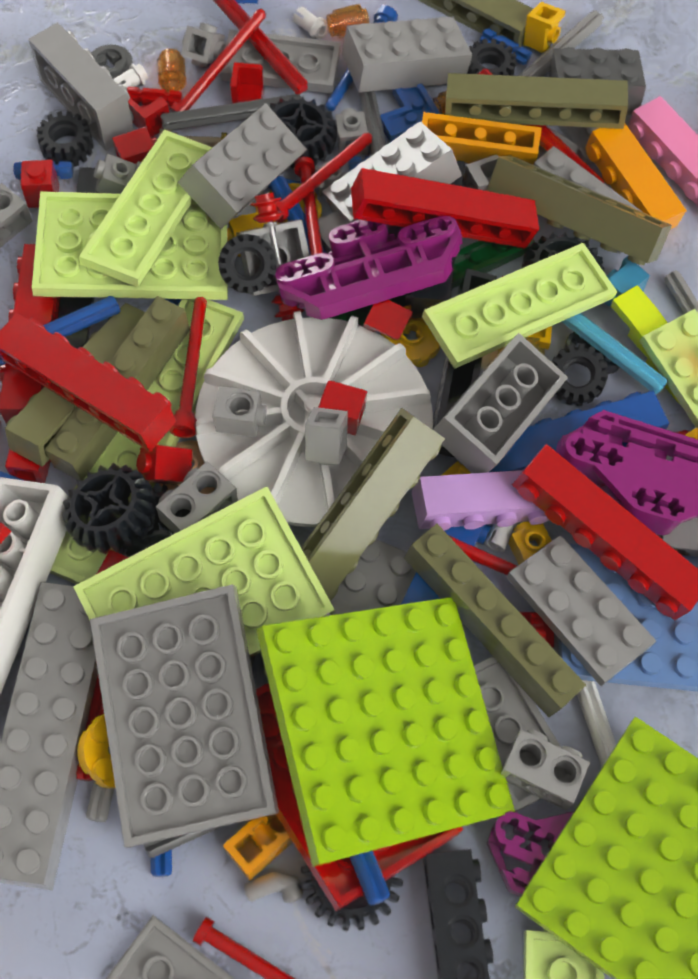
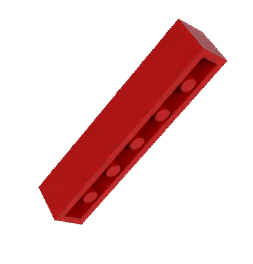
M366 168L360 169L351 187L353 219L406 227L435 217L450 216L456 220L463 238L526 248L540 230L535 200Z
M24 244L23 254L18 256L17 259L19 280L13 284L15 305L14 309L9 310L8 320L18 313L28 320L34 318L42 325L58 319L61 297L33 296L32 279L36 244ZM7 363L0 367V380L2 383L0 413L5 423L7 424L13 416L18 415L28 404L30 398L34 394H38L45 387Z
M16 313L0 330V358L4 362L149 452L153 450L176 423L170 408L172 404L164 395L159 392L150 393L134 377L130 376L128 379L123 377L112 364L106 361L103 364L98 362L88 350L81 346L76 349L60 333L55 332L51 334L38 320L34 318L28 320Z
M548 444L537 453L512 483V486L518 490L523 499L533 502L545 512L546 517L552 523L563 527L573 536L577 544L592 551L600 558L601 563L606 568L616 571L628 581V585L634 591L643 594L652 601L657 610L663 615L671 617L675 621L691 612L698 602V568Z

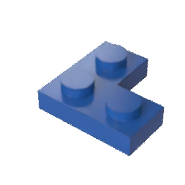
M421 83L417 84V87L393 89L392 95L400 108L381 114L380 117L384 134L389 142H392L406 132L407 129L418 122H422L423 112L441 113Z

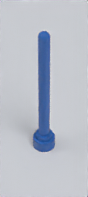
M381 5L374 15V23L398 20L397 12L388 5ZM348 68L325 103L328 111L336 109L353 82Z

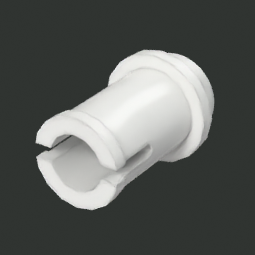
M300 7L296 10L304 18L294 13L293 22L308 31L311 38L322 39L326 35L328 25L323 17H316L305 7Z
M131 64L129 70L113 80L117 84H123L127 90L129 86L145 85L148 75L140 64Z
M520 522L507 527H499L497 524H493L484 544L494 551L504 552L514 527L519 525Z

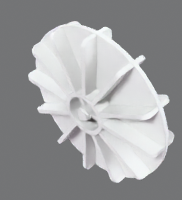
M296 311L294 312V319L277 322L252 333L245 329L240 333V340L231 346L212 368L206 370L195 413L198 447L204 463L208 461L236 487L238 501L267 486L288 525L316 527L401 408L433 429L431 395L421 374L406 356V348L401 343L395 345L382 335L358 325V317L351 316L348 322L331 318L320 320L313 317L302 318L301 312ZM329 380L368 391L366 408L356 436L347 434V449L339 465H322L318 462L305 460V423L313 408L319 406ZM219 386L260 391L262 405L267 406V414L264 426H258L256 437L216 432L213 412ZM241 409L236 411L234 414L244 415L248 412V410Z

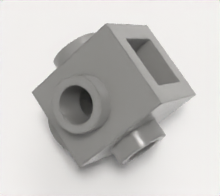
M202 22L200 27L187 26L181 55L191 58L192 64L208 68V65L212 64L225 49V35L216 33L217 27Z

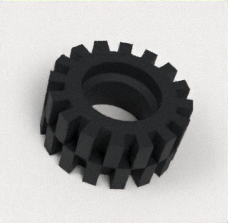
M482 39L481 44L476 41L473 47H469L472 58L467 74H478L485 68L481 64L489 63L499 67L495 69L485 68L493 75L514 76L516 54L515 52L512 53L510 46L505 48V42L501 41L500 44H496L497 39H492L491 43H488L487 39Z
M62 111L56 112L58 117L55 118L52 114L48 115V122L43 119L40 122L41 127L37 128V140L43 157L46 160L55 161V164H59V161H70L74 164V167L79 166L78 160H81L83 163L86 162V155L91 156L93 153L92 148L94 149L87 120L85 118L82 119L78 113L73 117L71 111H67L66 116L62 115ZM64 136L76 137L68 143H56L59 138Z
M250 234L236 236L230 239L220 252L218 259L219 272L225 283L236 291L243 293L261 291L272 282V278L276 274L277 259L274 254L275 252L269 243L260 238V236ZM252 251L258 256L260 268L255 275L245 277L237 272L235 259L239 253Z
M579 344L578 347L569 345L566 350L561 349L552 360V363L564 374L567 368L573 364H582L590 371V380L584 386L576 387L566 380L556 392V398L560 401L562 399L565 400L568 405L577 403V406H582L585 402L588 404L593 402L594 398H598L608 379L607 362H603L604 356L601 353H595V348L591 346L587 349L584 348L585 344Z

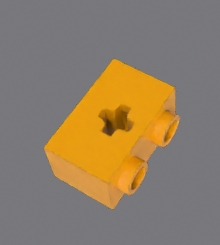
M274 814L250 820L224 843L223 847L239 869L251 881L287 849L293 841L277 815Z

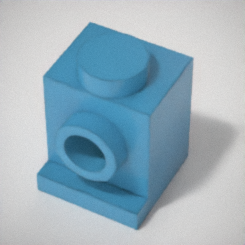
M627 257L623 259L618 271L614 269L607 275L617 291L613 299L636 285L644 291L650 277L645 270L638 264L628 260ZM613 299L604 302V304L611 306Z

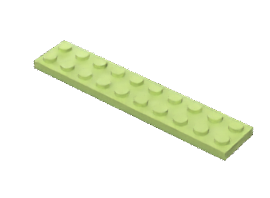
M182 299L178 306L185 309L189 327H191L195 299ZM206 300L207 305L192 407L193 413L204 383L206 370L212 368L228 350L244 321L243 312L211 300ZM190 331L147 390L152 394L159 392L164 395L172 404L170 408L173 414L179 410ZM168 431L157 445L176 447L180 437L174 436ZM117 432L90 472L93 474L98 472L100 465L108 470L112 463H115L120 468L126 464L133 471L137 470L136 462L141 446ZM149 482L150 485L152 486V488H153L154 485L156 484V483H151V482ZM131 493L128 497L129 502L131 501ZM66 531L50 573L77 585L97 574L106 555L98 550L92 553L85 547L79 546Z

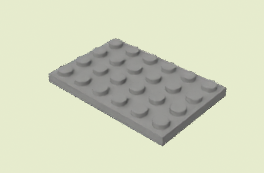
M231 584L90 619L124 847H133L279 814L237 587Z

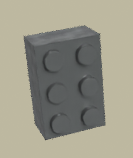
M572 47L553 49L548 77L628 81V110L626 115H632L633 110L642 105L646 83L639 50L627 48L621 50L602 48L575 49Z

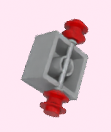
M273 192L255 196L256 203H251L250 206L257 207L258 215L253 220L259 223L267 222V224H264V227L236 232V236L250 234L260 236V238L266 240L275 252L274 254L277 259L276 269L285 263L308 257L309 251L302 220H292L278 224L273 222L279 220L284 214L283 211L277 210L276 203L281 200V197L275 198ZM252 251L241 252L245 277L255 275L260 268L258 256ZM275 276L272 278V282L263 290L249 294L257 296L275 291L279 293ZM280 293L271 301L272 304L278 305L279 312L274 317H281V321L294 319V312L305 311V309H300L298 306L292 307L284 304Z

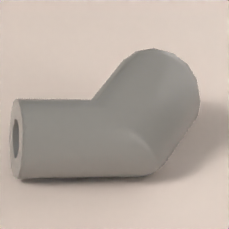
M271 872L244 884L246 896L251 902L274 892H282L283 901L286 903L295 902L303 896V891L300 888L301 881L295 875Z

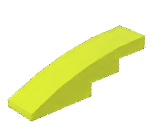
M636 285L613 299L610 307L630 328L627 336L647 357L645 363L660 373L639 340L644 335L668 322L640 287ZM666 384L665 389L679 403L668 384Z

